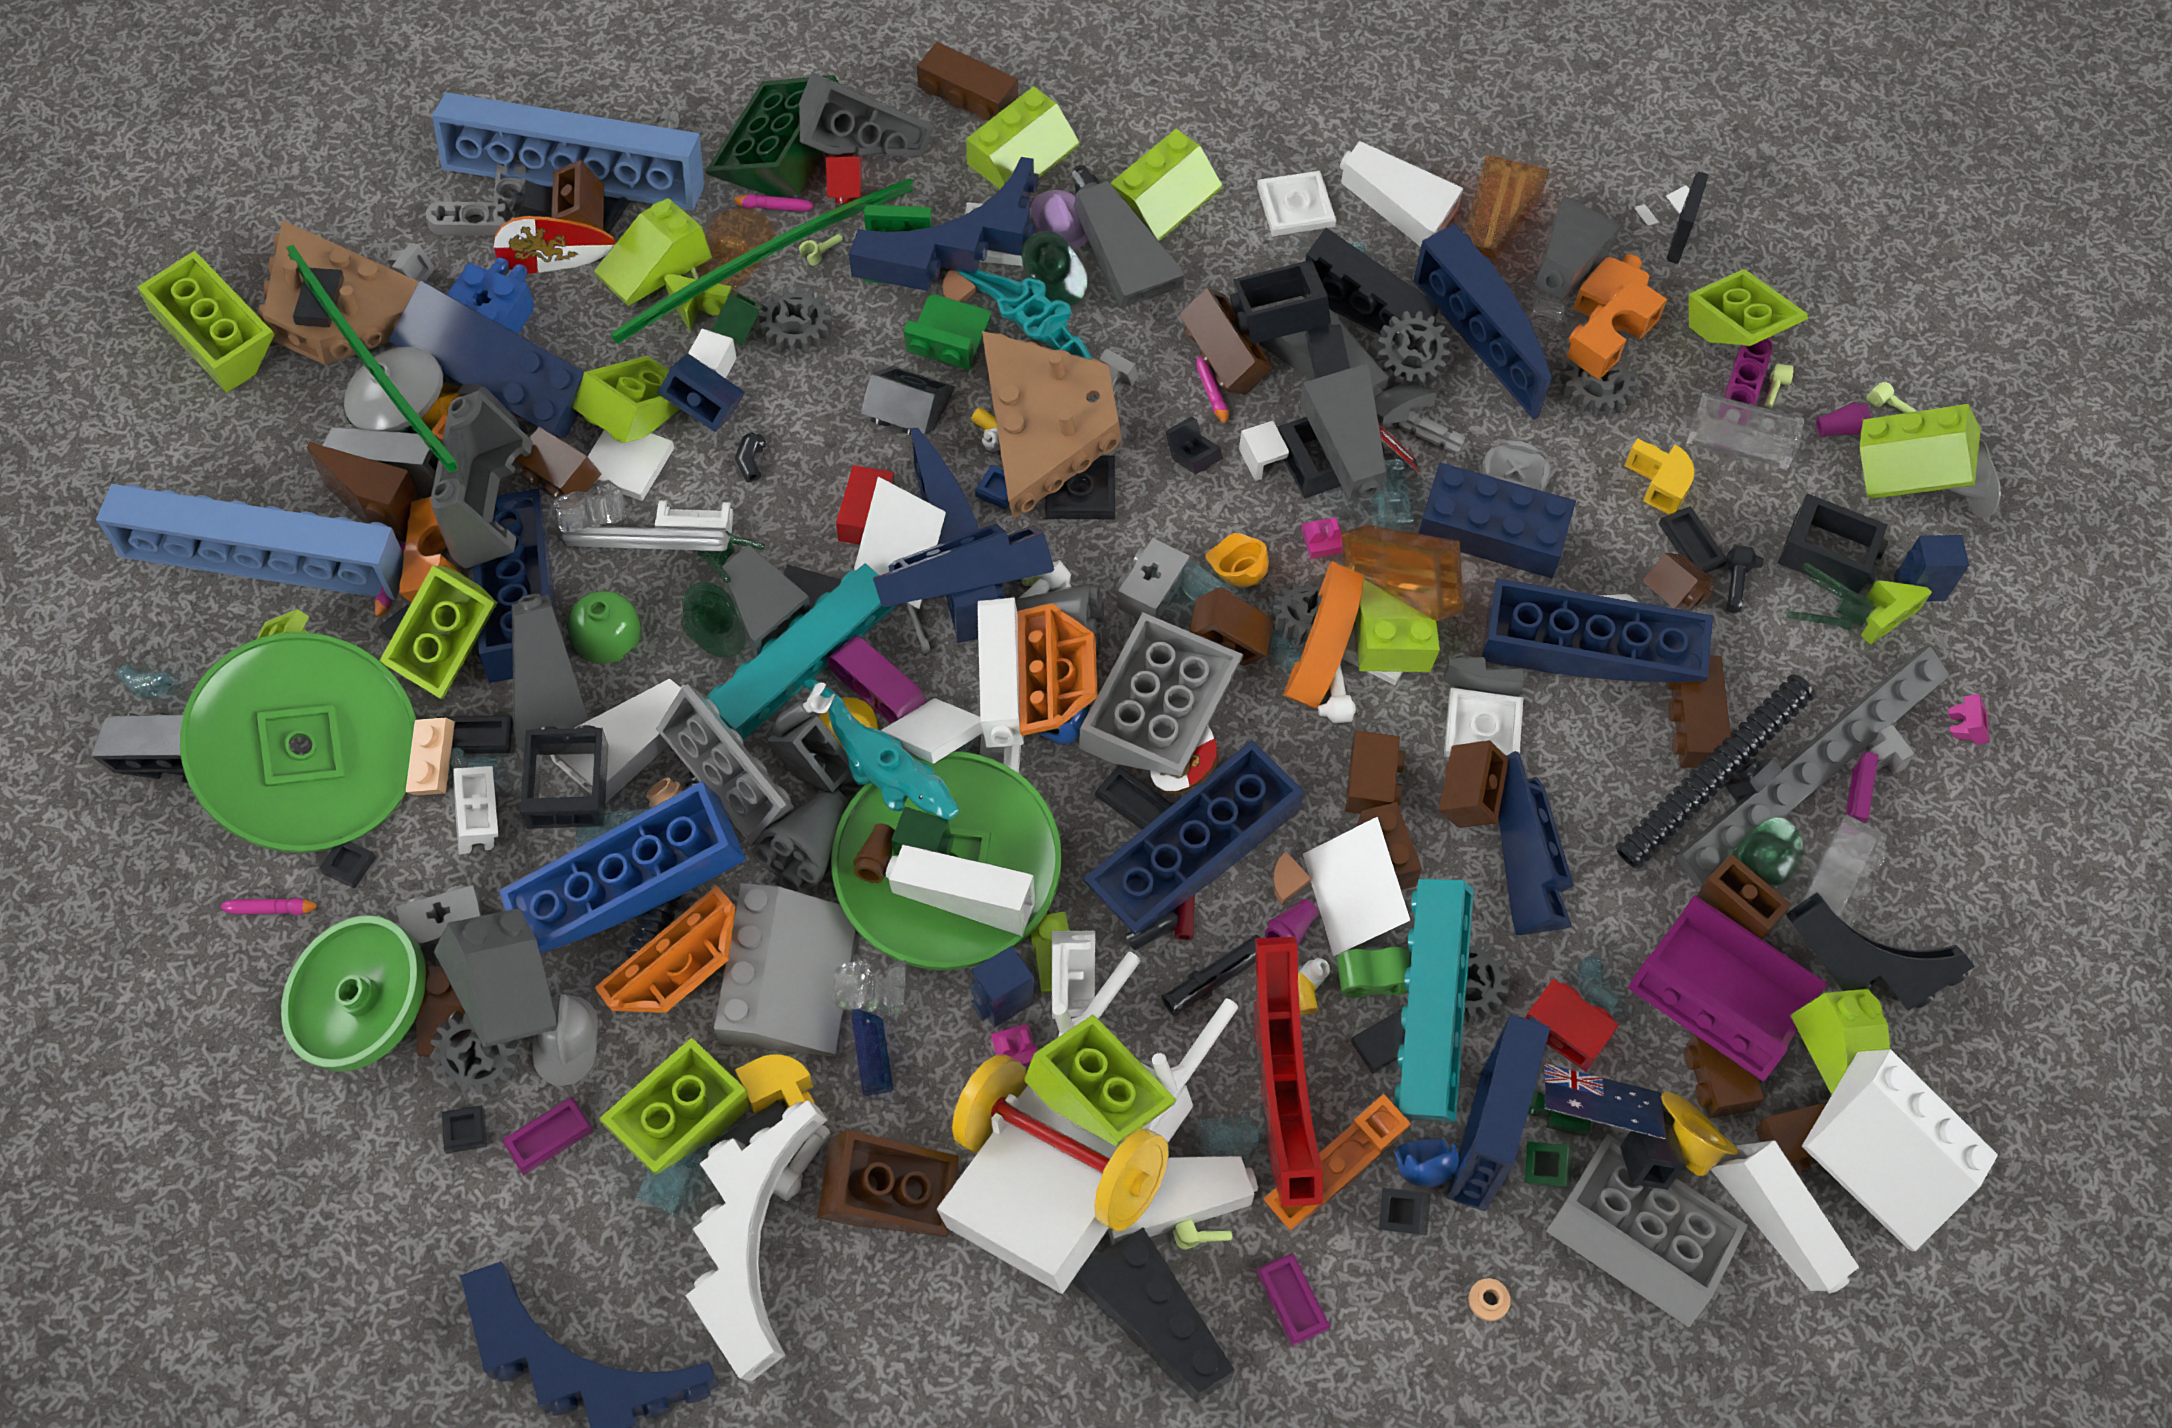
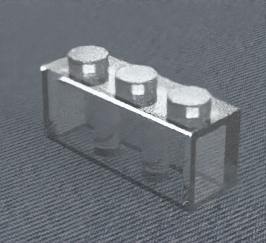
M1702 392L1691 418L1686 443L1788 469L1799 448L1805 419Z
M1846 814L1835 829L1799 904L1818 892L1832 911L1848 926L1852 927L1859 914V911L1854 909V906L1858 899L1864 901L1874 882L1868 879L1872 869L1875 871L1879 870L1887 856L1888 851L1882 848L1888 835Z

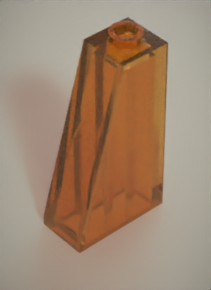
M1486 155L1465 234L1471 238L1474 246L1482 255L1491 260L1492 264L1495 263L1543 195L1550 169Z
M1368 524L1341 533L1344 567L1364 575L1365 580L1433 620L1440 621L1464 612L1460 541Z

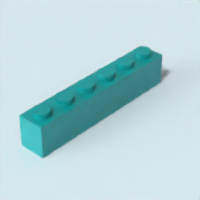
M866 563L857 570L849 571L843 577L838 587L831 593L826 592L821 595L808 613L804 616H797L790 623L786 632L778 639L772 638L769 640L756 658L751 662L746 661L741 664L736 670L734 677L726 684L716 686L709 693L707 699L715 704L720 718L729 728L737 731L742 740L746 739L805 687L804 680L815 679L828 667L827 657L854 635L864 636L896 607V605L884 607L880 603L873 582V578L880 575Z
M1418 879L1417 891H1413L1411 897V909L1413 914H1415L1414 929H1410L1408 934V948L1412 952L1411 967H1407L1405 971V988L1409 990L1408 1005L1403 1007L1401 1014L1402 1027L1405 1029L1404 1045H1400L1398 1051V1065L1402 1068L1401 1084L1396 1086L1394 1099L1399 1111L1406 1118L1412 1120L1456 1123L1474 889L1465 880Z

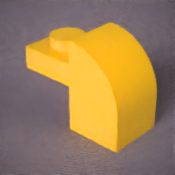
M1637 438L1631 447L1624 465L1652 480L1643 502L1667 514H1672L1679 510L1694 479L1692 460L1677 445H1674L1668 454L1654 444L1646 443Z
M778 1054L766 1055L735 1069L739 1083L747 1090L748 1102L754 1114L759 1113L777 1100L780 1103L785 1101L787 1108L799 1102L805 1103L807 1100L815 1104L808 1091L801 1094L813 1087L808 1070L799 1061L789 1056Z

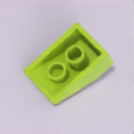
M666 198L638 215L594 272L627 306H630L665 286L664 278L666 273L672 275L681 274L682 276L691 271V268H696L710 260L712 256L702 226L672 200Z
M1742 269L1688 294L1689 328L1712 343L1752 346L1808 319V313L1746 269Z
M648 355L584 372L572 407L582 414L586 421L600 426L610 433L614 440L621 443H629L647 437L680 410L676 405L657 393L669 369Z
M1364 576L1360 604L1354 622L1359 671L1431 672L1440 647L1436 618L1421 577Z
M1869 989L1824 993L1790 1015L1831 1095L1834 1093L1857 1052L1890 1049L1888 1023L1882 1014V1006L1879 1000Z
M1094 1014L1034 1053L1024 1079L1051 1110L1116 1147L1129 1135L1143 1128L1175 1105L1177 1101Z
M691 1037L599 1119L654 1175H657L720 1136L749 1109L747 1090Z

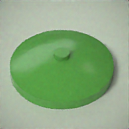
M358 916L343 920L315 938L295 963L286 982L282 998L281 1019L283 1031L294 1052L305 1061L322 1069L345 1072L370 1065L393 1049L414 1022L425 992V960L415 938L399 925L378 916Z

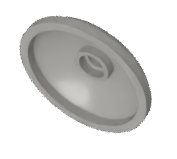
M417 347L393 348L374 356L373 358L420 418L424 416L437 400L443 384V372L435 357L428 351ZM363 364L352 377L344 397V410L351 423L358 429L396 432L410 426L406 418Z

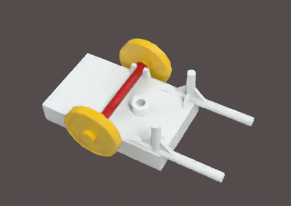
M1128 952L1080 1017L1071 1019L1064 1004H1055L1052 1012L1059 1029V1036L1092 1014L1099 1019L1140 963V958L1134 953ZM1230 999L1223 1001L1178 1066L1170 1068L1165 1055L1162 1053H1157L1152 1057L1154 1069L1142 1064L1177 1101L1175 1105L1146 1126L1129 1135L1117 1147L1051 1110L1031 1087L1027 1086V1083L1024 1081L1026 1068L1018 1060L1008 1055H995L985 1061L970 1077L961 1092L954 1110L952 1124L954 1140L961 1147L972 1153H977V1155L937 1208L945 1226L1063 1294L1108 1228L1115 1232L1126 1230L1138 1221L1151 1204L1166 1172L1169 1156L1168 1142L1193 1107L1185 1084L1237 1011V1004Z

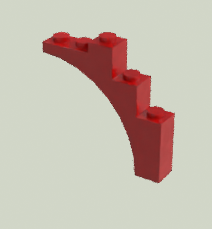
M1295 936L1256 938L1254 1038L1260 1056L1261 1097L1267 1116V1154L1281 1207L1323 1204V1168L1312 1123L1304 1066L1299 1006L1298 943Z

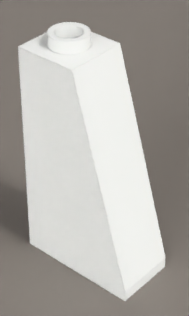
M1361 141L1358 142L1352 152L1347 151L1341 161L1340 169L1343 170L1341 183L1420 247L1424 239L1445 229L1459 209L1463 192L1462 187Z
M1015 598L978 601L980 718L986 748L1023 745L1024 736L1020 733L1018 613Z
M668 679L581 724L603 728L609 745L605 804L669 746L656 728L681 688L685 685L679 687L671 679ZM594 754L550 755L555 764L592 795Z
M906 845L902 846L898 857L895 855L891 857L886 870V877L889 878L892 893L1023 936L1036 902L1033 875Z
M1775 1140L1738 1145L1737 1149L1739 1152L1737 1155L1726 1154L1715 1167L1710 1169L1810 1291L1833 1293L1849 1283L1850 1280L1847 1276L1857 1270L1859 1266Z
M1241 1156L1168 1158L1166 1172L1159 1190L1138 1221L1123 1231L1115 1232L1108 1228L1112 1246L1144 1227L1149 1237L1175 1229L1176 1224L1183 1221L1193 1220L1194 1223L1251 1206L1254 1192L1258 1191L1257 1181L1252 1168H1245Z

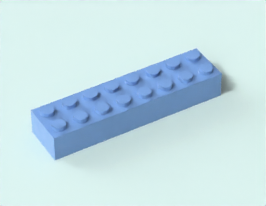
M448 92L444 94L432 114L441 167L444 170L496 178L498 162L503 164L502 166L508 167V174L501 173V179L509 177L525 178L526 181L553 187L554 171L582 160L604 183V196L621 198L622 196L628 200L651 204L669 198L681 209L694 210L704 187L700 133ZM515 153L519 154L521 162L527 166L526 174H514L515 167L521 166V163H516V160L513 159Z
M111 484L96 518L97 523L118 555L122 558L376 597L379 593H382L381 588L383 587L386 595L391 600H396L400 589L399 583L404 561L403 552L392 527L379 522L367 524L354 522L345 517L328 518L308 511L296 513L284 511L275 506H267L265 508L251 506L237 500L225 502L214 500L204 495L193 497L180 495L171 490H148L134 484L127 486Z

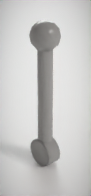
M905 603L915 627L923 654L930 653V646L925 637L915 606Z

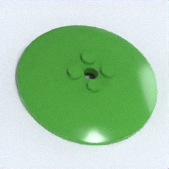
M306 632L274 634L253 640L229 652L218 660L197 683L188 700L181 722L180 755L187 782L194 796L203 809L224 829L242 840L270 850L290 853L319 852L330 850L333 847L361 838L380 825L395 810L406 793L416 718L410 700L396 677L379 660L363 649L347 641L322 634ZM302 737L311 743L312 749L307 754L297 755L290 750L289 743L295 738Z
M953 751L934 764L914 756L912 757L914 760L929 765L934 770V774L944 781L950 795L958 805L959 812L952 819L948 820L950 833L954 835L949 856L1033 875L1036 902L1023 936L892 893L889 878L884 877L881 883H869L855 875L853 860L872 833L874 825L882 823L896 829L903 812L891 811L884 802L881 794L882 790L872 782L866 784L855 795L846 808L836 830L831 862L837 897L846 917L862 938L875 949L894 960L929 970H958L978 966L1011 945L1015 948L1034 931L1046 915L1057 891L1061 873V845L1058 829L1050 809L1039 792L1024 777L1008 766L991 758L967 752ZM909 797L907 798L904 807L925 812L918 808Z

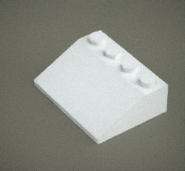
M1891 1049L1857 1052L1802 1145L1824 1169L1910 1251H1916L1981 1187L1998 1156Z

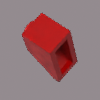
M841 153L829 154L826 157L827 198H835V203L847 204L854 201V197H861L862 155Z

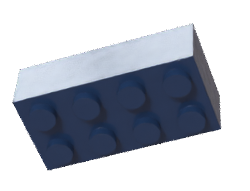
M1440 462L1416 540L1553 579L1561 558L1576 500Z

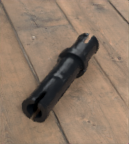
M1258 935L1252 936L1251 939L1225 954L1200 972L1194 970L1188 974V980L1168 993L1163 994L1161 999L1170 1014L1177 1016L1181 1011L1198 1000H1207L1212 996L1213 990L1256 963L1255 939L1261 937Z

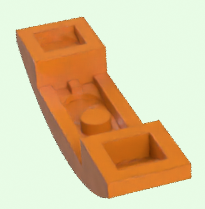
M1333 561L1329 563L1318 596L1322 597L1301 659L1294 663L1283 696L1308 707L1318 709L1336 674L1348 644L1360 604L1364 575Z
M1382 1094L1354 1119L1351 1126L1319 1153L1323 1168V1204L1281 1207L1277 1188L1264 1197L1263 1201L1289 1231L1293 1230L1360 1175L1411 1126V1123Z

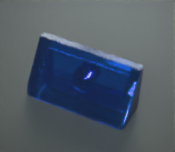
M859 1008L852 1009L851 1018L863 1095L870 1096L889 1093L893 1091V1083L883 1019Z

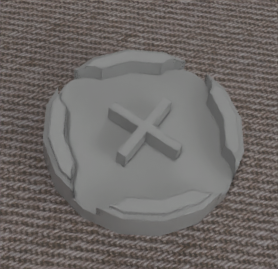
M1509 440L1502 442L1500 446L1492 447L1487 452L1481 465V474L1545 491L1551 477L1548 460L1546 459L1545 461L1538 448L1523 441Z

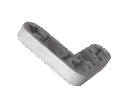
M515 153L513 159L516 160V163H521V166L515 167L514 174H526L527 166L521 162L519 154ZM497 162L494 202L433 203L427 208L425 213L430 231L436 235L443 236L495 235L501 225L506 223L504 221L507 218L506 208L510 209L512 198L503 197L502 194L508 190L520 192L525 178L509 177L501 179V173L508 174V167L502 166L503 164ZM472 215H481L484 217V219L479 223H470L467 221V219ZM457 216H460V222L457 221Z

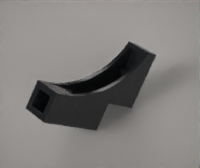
M1818 892L1786 913L1791 923L1843 991L1869 989L1874 984V979L1881 975L1908 1011L1914 1007L1921 1008L1926 1006L1935 998V993L1947 985L1954 986L1962 982L1968 976V971L1975 967L1957 945L1932 950H1909L1884 945L1871 940L1842 921Z

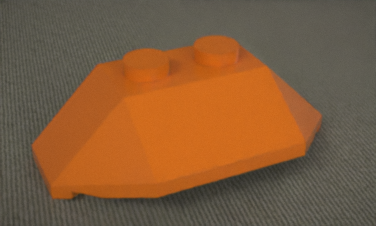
M1053 603L1018 611L1020 733L1024 736L1059 728L1098 697L1096 643L1093 632L1062 612Z
M716 885L595 987L596 991L612 1011L668 1012L728 961L736 907Z

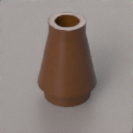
M882 823L874 825L872 833L853 860L855 866L854 873L858 878L869 883H881L884 877H886V870L892 857L893 847L891 839L895 832L894 828Z

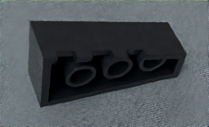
M1325 227L1307 252L1305 261L1312 260L1328 296L1329 309L1379 335H1381L1380 331L1384 325L1390 327L1389 321L1393 316H1396L1401 321V316L1405 311L1409 312L1411 318H1415L1418 311H1421L1423 315L1422 320L1425 321L1433 316L1435 319L1432 325L1435 326L1439 310L1438 304ZM1414 346L1413 348L1407 347L1410 350L1416 349L1418 351V348L1416 346Z
M1144 1227L1082 1265L1073 1278L1072 1283L1098 1305V1308L1109 1319L1111 1318L1139 1348L1141 1347L1196 1403L1232 1380L1235 1371Z

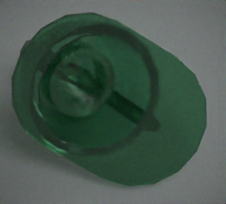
M1040 231L1031 235L1024 243L1021 252L1022 264L1026 273L1031 279L1042 281L1045 284V297L1051 302L1059 300L1068 303L1070 306L1078 303L1084 296L1087 288V274L1072 246L1061 235L1051 231Z
M699 582L692 584L685 591L682 598L681 626L684 633L712 655L726 658L738 655L744 649L746 637L730 595L714 583Z
M1769 818L1742 839L1734 848L1732 855L1769 886L1776 889L1792 877L1794 871L1801 863L1803 844L1798 830L1790 821L1783 818Z

